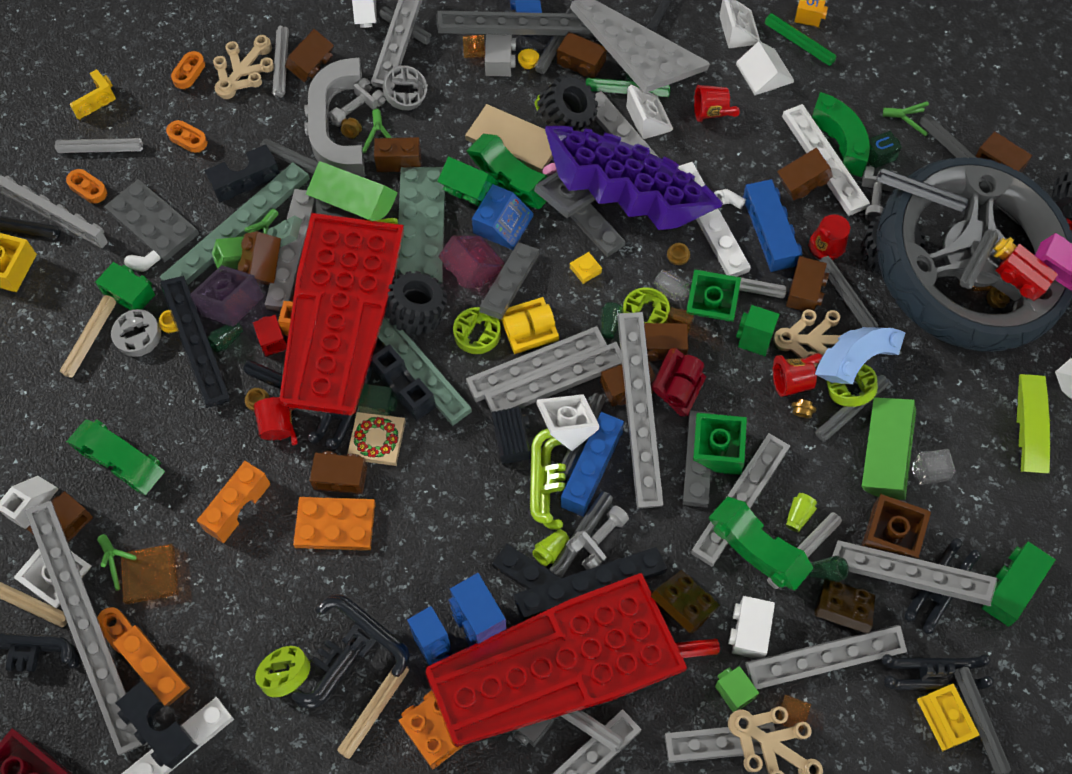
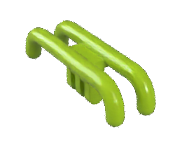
M545 429L535 436L531 447L530 511L535 521L543 523L549 529L558 530L563 527V522L559 519L553 520V515L550 514V493L565 489V483L561 481H565L566 475L559 472H564L566 465L561 463L551 465V451L555 446L562 443L551 436L548 429ZM550 438V439L544 444V446H543V448H542V453H541L542 443H543L546 439Z

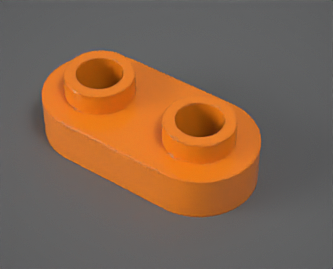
M191 51L183 56L171 74L175 87L186 89L193 85L205 67V61L201 53Z
M173 121L166 128L170 141L190 152H201L207 146L205 134L184 121Z
M75 169L66 177L69 188L90 203H99L107 196L104 184L83 169Z
M113 607L106 608L99 613L97 619L104 637L112 648L121 654L113 642L133 626L120 610ZM116 619V624L109 627V623Z

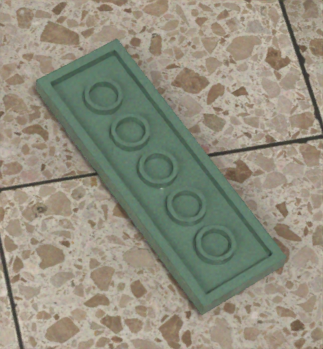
M401 167L398 224L404 225V233L396 268V278L401 273L405 275L409 271L412 273L418 271L424 275L425 273L429 274L431 278L439 280L438 284L443 285L445 191L442 190L444 186L437 182L443 167Z

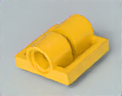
M543 297L509 307L501 320L514 354L559 340L552 310L549 304L545 303Z

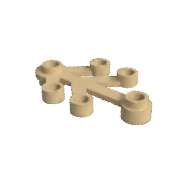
M265 35L257 36L254 41V47L241 63L238 55L240 52L238 44L234 41L228 42L225 47L228 55H230L233 72L229 77L227 76L226 68L228 65L225 57L217 56L214 58L213 63L219 75V81L215 84V91L221 98L230 99L238 89L259 87L262 84L259 73L273 71V60L271 58H263L260 64L250 65L259 54L266 55L271 52L272 45L270 39ZM249 75L248 79L239 80L240 77Z
M805 310L801 319L790 329L781 328L776 331L774 343L778 349L782 351L791 350L800 359L807 358L816 354V352L824 355L828 349L824 345H835L839 341L838 337L841 336L823 335L830 327L838 324L840 314L835 310L828 311L825 319L808 335H802L799 333L806 326L813 325L817 317L813 310ZM805 316L812 317V320L806 319ZM829 316L835 317L836 320H830ZM783 336L788 337L790 340H784ZM801 345H809L816 352H807Z
M779 706L771 709L770 712L752 715L746 710H737L730 715L728 728L734 736L740 738L745 757L744 767L747 771L758 772L763 766L762 759L755 755L752 743L753 738L761 745L768 774H784L779 770L775 753L797 767L799 774H811L809 772L811 765L815 766L816 774H823V767L819 761L805 759L780 743L781 741L794 738L800 740L808 738L811 735V727L808 723L799 722L791 728L765 733L756 727L770 722L775 724L786 722L788 712L785 708ZM777 710L782 713L781 720H777L775 717ZM740 719H744L746 721L745 729H742L739 726ZM800 725L805 728L804 736L798 732ZM751 758H754L757 762L755 769L749 765Z

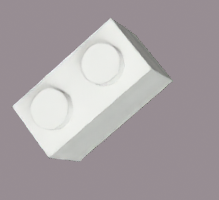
M743 596L740 604H735L733 619L737 620L736 629L731 628L729 644L733 645L732 654L755 659L765 658L769 645L774 602Z

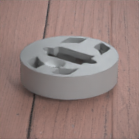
M397 66L388 72L383 83V93L386 100L393 107L400 110H412L423 102L428 84L424 76L415 68ZM395 85H411L413 89L418 91L405 94L397 93L391 90V88H394Z
M136 309L122 314L115 321L111 330V338L115 346L123 354L138 357L151 352L157 346L161 338L162 329L151 313ZM149 325L143 333L127 339L125 336L121 337L125 333L134 330L136 326L140 328Z

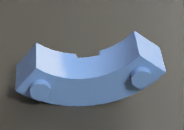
M862 327L857 330H850L838 337L839 341L832 348L826 350L815 375L831 383L853 384L860 368L872 356L876 354L899 355L905 332L894 328Z

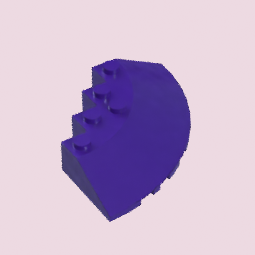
M546 126L545 128L558 176L569 191L588 189L599 204L618 202L628 217L648 215L658 230L678 228L720 208L723 204L706 185L701 187L695 182L693 174L679 170V164L665 156L661 159L651 154L649 148L643 145H630L622 142L621 137L609 133H604V136L594 133L592 129L585 128L584 132L573 131V128L569 126Z

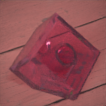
M452 236L438 256L444 263V267L452 272L457 278L458 283L465 288L481 287L499 275L505 265L481 236Z

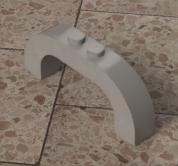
M350 58L329 64L313 78L308 91V105L304 106L305 116L308 118V122H305L304 126L306 136L309 135L313 154L318 162L321 161L363 177L365 176V162L362 145L341 146L329 139L328 113L331 99L341 91L354 89L353 85L358 84L362 79L360 58Z

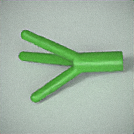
M929 102L905 109L884 108L883 117L902 118L924 136L928 135L924 129L908 118L906 114L924 112L923 107L928 106Z
M379 109L372 111L373 128L364 145L363 153L367 152L377 130H381L386 138H392L382 125L381 111Z
M272 208L261 222L246 227L245 231L251 233L263 229L266 234L270 224L278 216V211Z
M103 534L97 539L104 552L101 567H105L107 562H109L114 587L118 591L120 590L113 557L118 555L131 560H136L137 557L136 555L114 549L107 535Z

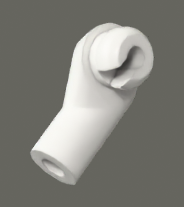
M728 189L714 192L723 203L722 205L732 204L741 209L746 199Z
M153 250L145 257L128 255L124 263L131 270L144 272L161 258Z

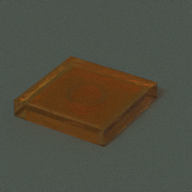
M173 544L127 552L136 555V560L121 557L123 602L125 604L178 595L175 549Z

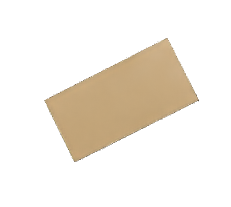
M488 104L483 108L465 135V139L472 143L483 133L498 135L502 139L504 146L519 161L540 173H543V168L553 158L545 129Z

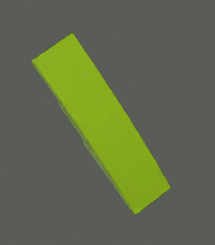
M1020 374L1017 423H1020L1019 447H1022L1021 472L1049 473L1050 419L1046 376Z

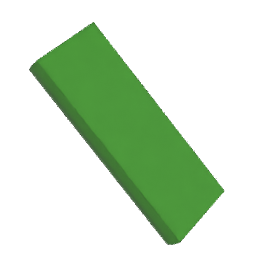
M319 161L306 195L371 221H377L385 217L390 211L398 192L385 185Z
M874 398L862 488L871 495L879 497L882 494L897 500H906L916 418L914 400Z

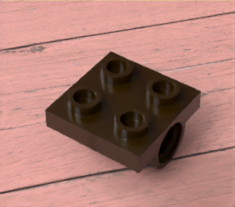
M683 570L655 589L651 595L665 611L692 634L720 606L710 594L706 593Z
M824 578L814 616L869 634L873 625L875 595L864 589H856L839 581Z

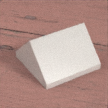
M722 0L719 17L728 48L751 46L760 41L752 11L737 0Z
M760 41L736 63L754 95L794 82L776 50Z
M630 85L628 87L626 107L642 139L672 131L673 127L658 96L650 92L644 93L640 88Z
M584 394L537 400V406L551 436L571 451L599 430V424Z
M38 549L14 578L57 609L60 602L40 549ZM72 552L81 578H83L92 566Z

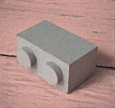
M486 34V76H511V68H515V55H512V51H516V38H512V35Z

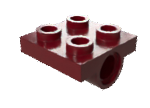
M672 348L667 353L651 385V389L680 416H688L706 379V376L702 373L705 365L697 357L683 355L677 348Z

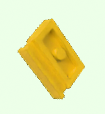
M954 684L917 699L942 752L980 736Z

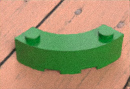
M820 92L812 119L819 129L837 140L840 145L839 150L842 163L849 173L862 177L870 152L869 138L865 126L850 107L833 96Z
M483 133L466 150L481 171H487L500 182L499 187L519 196V199L525 205L540 209L547 202L534 190L536 184L549 176L539 173L519 161L504 146L502 139L498 135Z
M85 419L66 443L83 457L99 465L102 464L107 468L111 466L113 468L111 470L112 474L137 493L146 495L165 473L159 467L161 462L151 454L145 456L128 442L107 430L108 428L96 419L92 422Z
M727 496L709 516L710 521L714 525V532L720 538L725 539L752 566L771 578L772 582L778 587L783 588L785 586L795 591L814 569L803 550L790 545L779 537H776L774 540L762 530L764 524L754 515L746 502Z

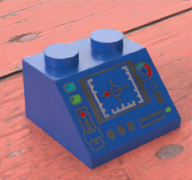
M492 184L472 217L473 234L514 250L532 220L534 213L513 192Z

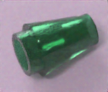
M607 302L601 308V335L603 338L614 339L617 332V316L620 313H624L622 311L623 307L617 303Z
M233 321L210 332V336L207 338L211 348L217 353L226 351L243 333V328L237 321Z
M839 556L810 562L814 568L809 573L810 577L840 582L849 573L847 561Z

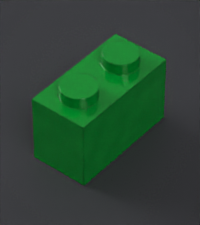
M112 262L95 281L103 295L113 297L118 304L130 311L136 309L143 310L155 296L151 287L152 283L142 275L138 277L126 265L121 267L115 262Z
M751 305L749 313H743L736 336L740 338L738 347L765 356L779 314Z

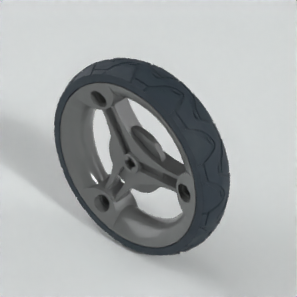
M963 157L933 162L908 176L969 200L968 206L965 209L964 220L955 224L946 233L942 243V250L928 254L921 246L915 244V229L920 214L933 201L897 188L893 191L881 213L878 223V262L882 277L891 296L895 298V302L901 310L924 331L932 334V336L939 340L965 349L991 352L1004 351L1008 348L1013 349L1041 337L1065 313L1072 299L1071 290L1054 280L1048 290L1035 301L1025 298L1021 295L1019 289L1011 283L1003 281L1000 274L995 271L1002 262V259L993 256L994 249H992L973 286H993L1014 301L1011 312L984 314L968 310L951 301L934 286L936 279L940 277L956 276L958 279L961 278L986 230L991 229L998 232L997 242L1002 238L1006 239L996 229L993 204L1006 211L1022 227L1034 248L1035 254L1040 243L1055 233L1072 243V231L1069 229L1070 226L1060 208L1038 184L1026 175L992 160ZM978 209H980V219H979V220H977V217H978ZM945 261L946 266L935 267L934 262Z

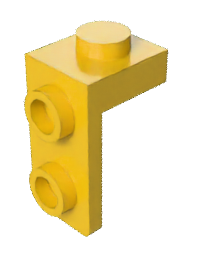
M97 69L90 73L97 89L70 103L77 119L91 114L116 99L111 89L113 87L107 75L102 76Z

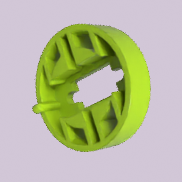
M639 288L629 293L625 298L622 313H630L626 309L631 311V313L640 312L645 303L653 302L652 306L655 308L647 322L644 321V323H667L670 314V304L666 296L660 291L653 288Z
M480 307L464 310L457 316L453 325L455 341L467 353H486L492 350L500 340L501 328L499 319L481 313ZM482 321H485L484 326L486 329L480 339L476 342L474 341L473 344H469L470 339L468 337L476 324H481Z
M863 364L858 371L855 380L862 391L859 393L860 396L851 395L845 384L827 381L831 399L837 404L847 407H856L868 403L875 397L878 391L875 371L866 364Z
M285 646L270 653L260 663L255 675L256 682L267 696H285L296 690L306 680L310 672V661L299 647ZM287 664L290 667L288 671H282L271 674L269 672L271 669L273 670V672H275V670L286 669Z

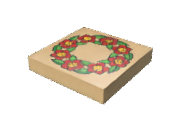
M357 412L348 454H358L369 463L397 466L406 422L405 418Z

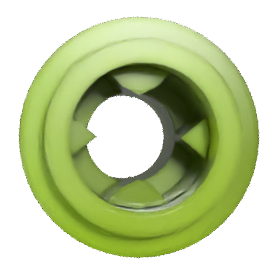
M798 493L797 497L793 498L785 526L799 533L816 511L817 501L809 495Z
M558 529L535 545V549L532 552L533 556L544 566H547L549 563L553 564L569 541V536L565 531Z

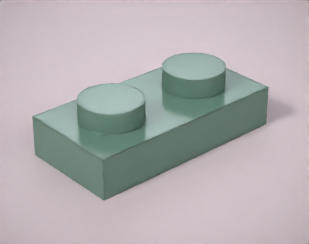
M294 215L287 220H283L280 224L271 227L266 234L281 238V248L298 238L302 219Z

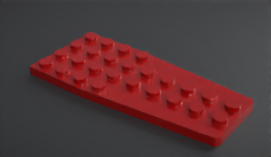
M311 213L296 277L280 391L282 406L343 415H353L356 412L388 305L389 284H393V278H395L404 225Z
M642 573L565 601L479 644L476 643L428 666L426 677L452 744L456 747L605 703L686 671L687 666L655 600L651 597L652 593Z

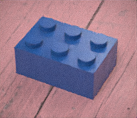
M479 573L450 588L452 598L449 599V603L453 613L452 616L459 629L464 627L463 631L469 647L476 643L479 644L507 629L506 619Z

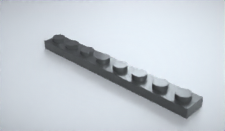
M437 11L436 15L438 33L567 36L570 32L578 36H594L576 14Z

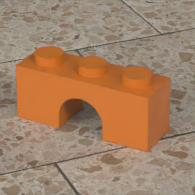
M244 461L197 519L202 529L224 544L239 525L237 518L242 507L248 501L256 503L270 486L265 473Z
M134 625L113 642L115 647L165 706L169 707L190 689L138 626Z

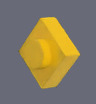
M589 252L570 263V269L583 284L602 273V267Z

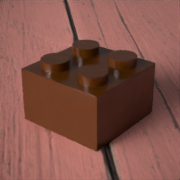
M881 494L873 506L862 546L918 559L931 511Z

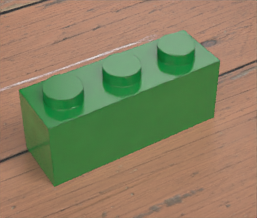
M1027 542L1022 548L1016 546L1008 558L1012 562L1008 567L1004 565L996 576L999 582L996 585L991 606L983 605L981 608L1008 627L1018 620L1056 560L1030 542Z

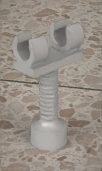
M362 78L358 84L353 85L357 98L342 109L336 107L328 113L329 118L337 127H340L342 120L362 104L366 103L373 110L377 109L378 106H382L386 101L383 97L384 93L381 90H377L371 96L369 94L372 89L369 85L371 82L367 78Z
M866 166L863 173L862 186L873 188L872 203L867 206L865 212V219L871 222L877 216H881L884 209L880 206L882 190L892 192L894 187L878 182L876 180L877 176H873L874 167Z
M613 506L607 513V522L591 538L586 531H579L567 542L566 546L571 552L574 550L577 552L584 546L590 553L582 562L586 570L599 566L601 561L605 560L606 556L599 549L598 545L615 526L621 528L629 520L627 513L622 508Z

